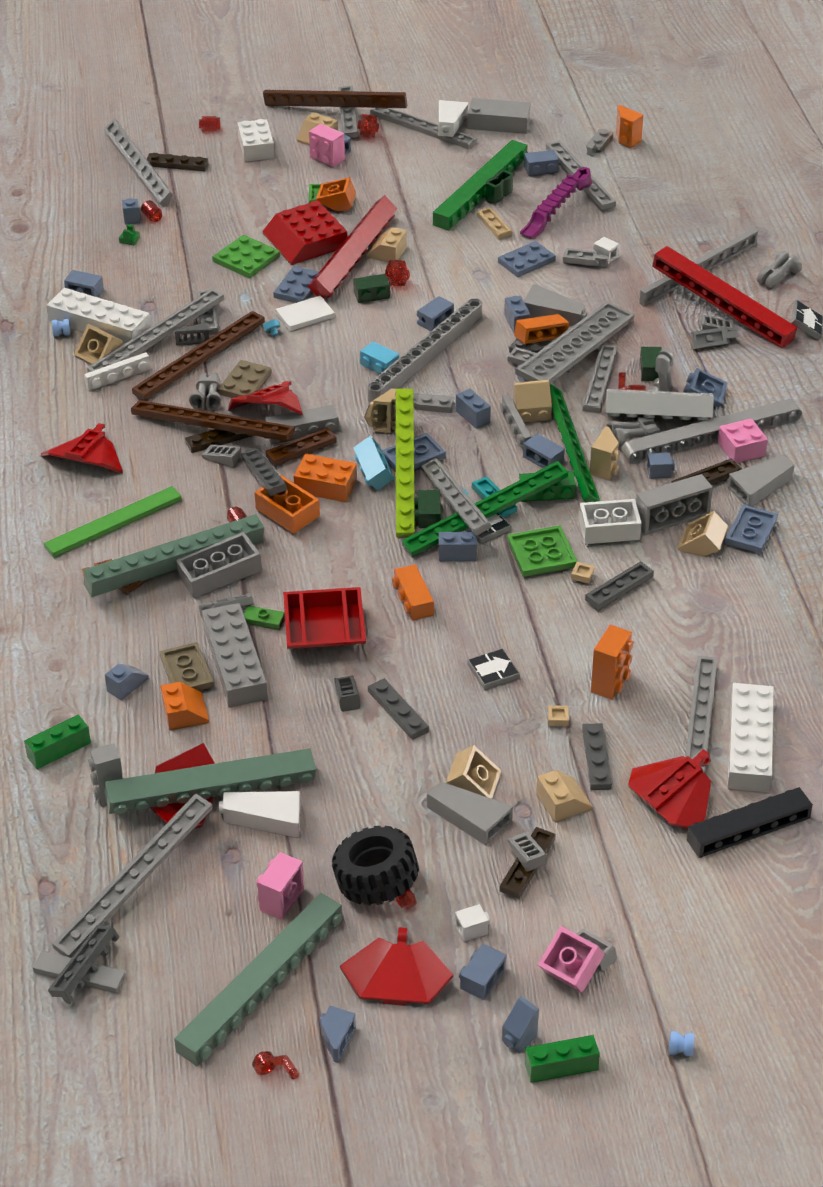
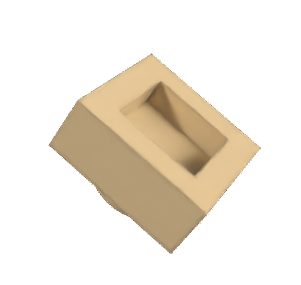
M576 562L571 573V580L589 584L595 572V566Z
M548 705V726H568V706Z

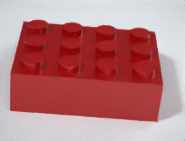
M318 200L276 213L262 231L263 235L280 251V254L290 265L335 252L348 237L347 230Z
M361 587L283 592L287 649L366 644Z

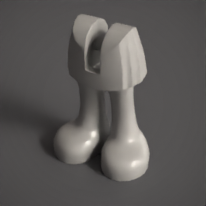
M781 251L776 255L775 262L770 267L765 266L762 268L757 277V282L771 288L782 280V276L788 270L794 274L799 273L802 270L801 261L792 254L789 257L787 251Z
M668 348L662 349L656 358L655 371L659 377L654 380V387L650 388L649 391H672L673 384L670 370L672 365H674L672 351Z
M207 373L200 374L196 382L198 392H193L189 397V403L194 409L204 410L206 392H209L206 400L207 409L213 411L220 407L222 398L217 393L220 387V378L217 373H211V377H207Z
M638 418L637 422L609 421L606 424V427L610 428L619 442L618 449H621L627 438L644 437L661 432L652 418Z

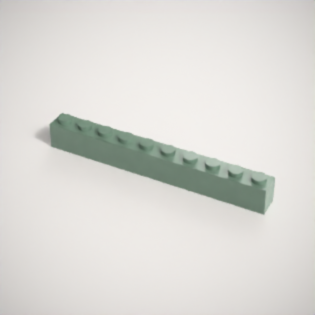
M257 514L86 568L84 569L83 584L92 598L137 581H144L177 570L176 559L242 532L247 535L253 545L263 542L265 527Z
M311 748L105 781L104 793L109 814H122L130 810H145L148 807H164L172 803H186L195 794L206 800L214 796L223 797L224 792H249L256 789L266 790L280 785L288 786L298 782L308 783L315 779L317 769Z
M320 893L174 1038L176 1053L196 1066L203 1060L208 1059L211 1052L226 1040L227 1035L233 1029H237L242 1020L248 1014H252L257 1005L263 999L268 998L271 991L285 980L286 975L292 969L295 970L299 966L300 961L306 955H310L314 947L320 941L325 940L328 933L341 923L343 918L342 905Z

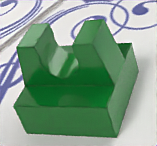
M128 224L127 229H124L119 237V243L134 246L140 238V232L135 231L134 225Z

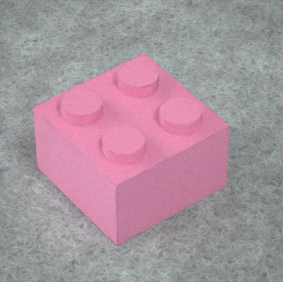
M319 124L309 131L310 158L331 167H335L345 160L344 133L323 124Z
M752 418L719 427L718 444L729 459L732 458L736 463L766 456L768 439Z
M279 852L276 858L269 862L268 869L258 877L256 883L260 911L281 920L284 919L304 891L303 861Z
M560 926L538 966L548 975L583 993L605 953L599 946Z

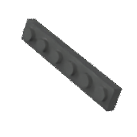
M249 448L244 453H241L245 464L270 496L288 490L286 483L258 448Z

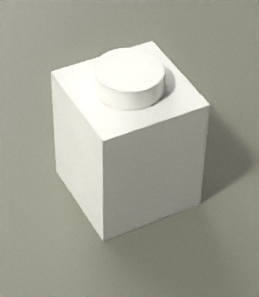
M603 237L594 243L593 249L599 255H608L609 264L618 258L619 243Z
M480 904L455 912V927L463 942L488 934L490 917L487 912L483 911Z

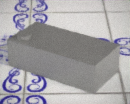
M472 98L468 110V129L527 134L531 103Z
M700 474L638 493L636 495V505L641 520V531L644 535L709 514L713 490L712 485Z
M244 532L176 559L178 576L193 598L263 570L260 553Z

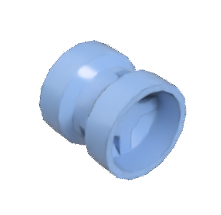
M52 320L53 336H59L60 334L71 336L70 320Z
M670 1031L669 1055H677L683 1052L685 1056L693 1057L694 1033H686L682 1036V1034L676 1031Z

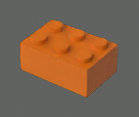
M305 453L294 474V484L313 496L347 502L357 481V463Z
M280 475L286 483L288 490L270 496L264 487H261L254 492L255 509L294 534L320 517L319 499Z
M610 624L593 651L592 693L613 700L615 695L621 692L624 681H628L630 678L631 669H629L633 657L630 655L634 644L631 631Z

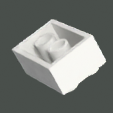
M267 119L237 122L238 138L244 162L274 159V143Z
M635 499L580 503L579 523L585 544L640 540L641 520Z

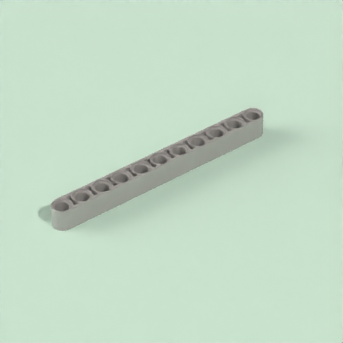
M477 298L468 300L368 384L369 403L390 389L400 388L482 318V301Z
M787 399L629 440L622 445L621 450L629 462L635 464L647 461L648 453L669 452L674 454L718 442L719 427L752 418L760 430H765L799 420L802 416V411L792 399Z

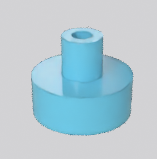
M274 319L264 323L263 327L265 332H271L272 336L278 335L277 329L281 325L278 319Z

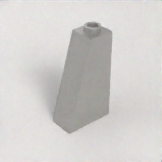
M533 284L524 300L530 313V318L559 314L569 322V326H574L587 316L584 304Z
M781 455L729 474L728 489L744 505L753 507L793 478L794 464L785 455Z
M440 782L435 787H432L427 793V808L484 845L489 843L512 822L513 807L509 804L444 782Z

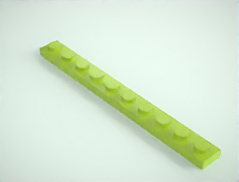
M396 389V537H409L415 534L413 389Z

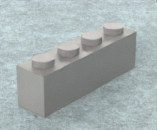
M333 405L302 410V415L291 412L265 417L266 422L295 426V433L289 440H295L325 428H329L331 432L339 431V419ZM269 438L270 444L284 442Z

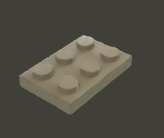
M240 360L218 388V394L235 398L257 392L272 373L271 367Z
M198 642L159 651L170 683L182 682L198 691L214 687V681Z

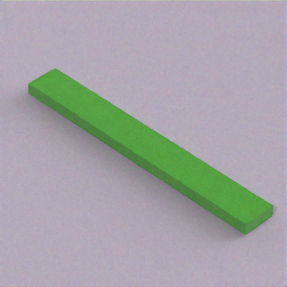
M173 486L168 487L44 543V547L53 558L173 505L181 501L182 497Z

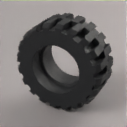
M391 826L363 828L360 832L352 833L351 837H346L342 840V844L337 846L332 857V868L341 893L348 900L356 904L363 903L366 906H371V904L375 903L376 905H381L385 901L391 902L395 900L397 896L401 897L405 894V890H409L413 886L419 871L418 861L409 836L400 829H393Z

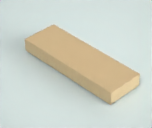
M491 207L477 211V217L498 240L512 236V230Z

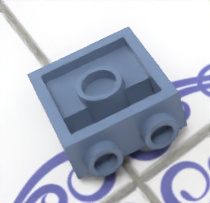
M696 368L694 373L689 374L686 380L688 383L683 392L712 394L714 396L713 406L719 408L723 402L728 383Z

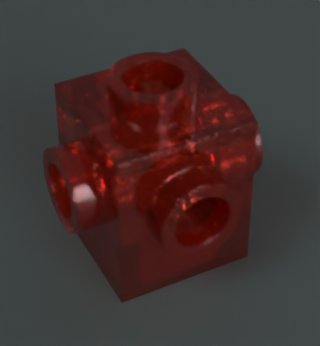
M362 114L361 120H358L357 129H360V135L366 138L375 137V132L379 131L377 116Z
M390 260L385 269V275L390 286H405L410 277V271L407 269L405 261Z

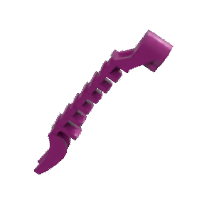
M581 167L573 176L567 174L562 183L558 184L557 188L552 190V193L533 211L530 221L520 231V234L530 239L541 234L547 222H551V214H556V208H560L561 203H565L566 198L571 197L570 193L576 192L575 188L581 191L591 186L590 169Z

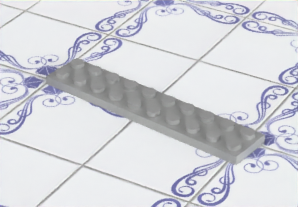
M606 301L517 367L515 375L527 381L549 380V384L632 322L635 314Z

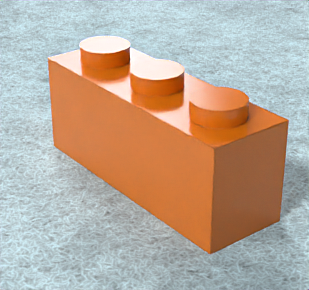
M559 314L516 320L514 336L524 344L554 340L568 330L569 322Z
M416 564L394 569L392 584L394 589L397 588L399 600L403 601L405 613H409L412 620L433 616L434 600Z

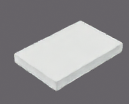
M321 295L276 309L277 316L289 331L335 318V312Z

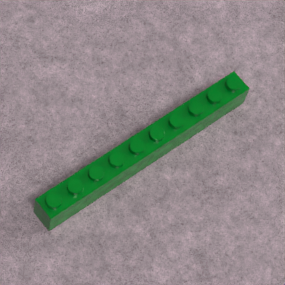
M514 140L505 145L433 211V226L447 231L455 226L486 197V182L488 179L495 177L502 170L512 173L524 161V153H528V145Z

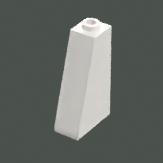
M439 100L438 136H454L467 118L468 102Z
M300 791L224 792L223 801H219V814H223L225 823L300 837Z

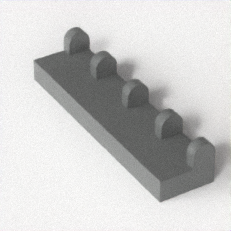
M97 925L48 989L52 997H62L66 1003L71 1004L73 1001L71 996L73 990L76 987L82 989L85 985L82 981L84 975L88 970L94 972L97 969L94 964L100 954L103 956L108 954L109 950L106 946L111 940L116 942L119 939V935L113 926Z

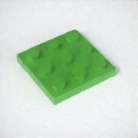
M242 235L212 256V261L240 275L251 278L280 257V251Z
M561 525L507 535V542L523 577L574 568L576 562H578Z

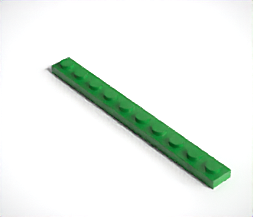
M550 383L554 419L562 435V442L566 447L565 451L570 458L569 463L573 467V473L578 482L577 486L582 493L581 497L584 502H599L600 498L562 391Z
M556 461L474 504L486 518H489L567 478L568 471L559 461ZM455 513L402 540V546L413 557L439 544V532H462L468 529V526Z

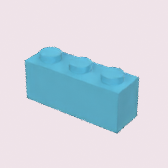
M371 436L353 447L356 453L354 457L361 465L359 469L366 476L364 480L369 487L373 486L378 491L395 479L380 445Z

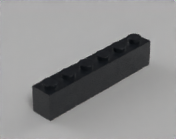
M800 787L787 790L784 793L770 796L756 803H750L739 809H733L722 815L713 816L710 819L688 826L687 842L698 858L810 819L813 804Z

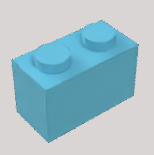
M374 341L360 350V365L379 374L399 359V353Z

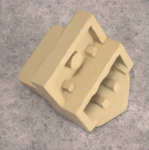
M396 389L388 390L369 403L364 418L368 426L373 427L374 432L391 433V430H396Z

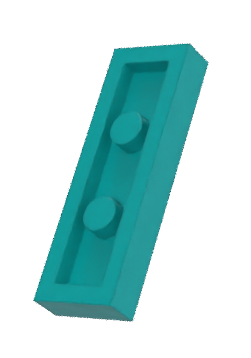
M487 476L472 482V489L482 499L500 491ZM513 505L499 512L502 517L517 512V506Z

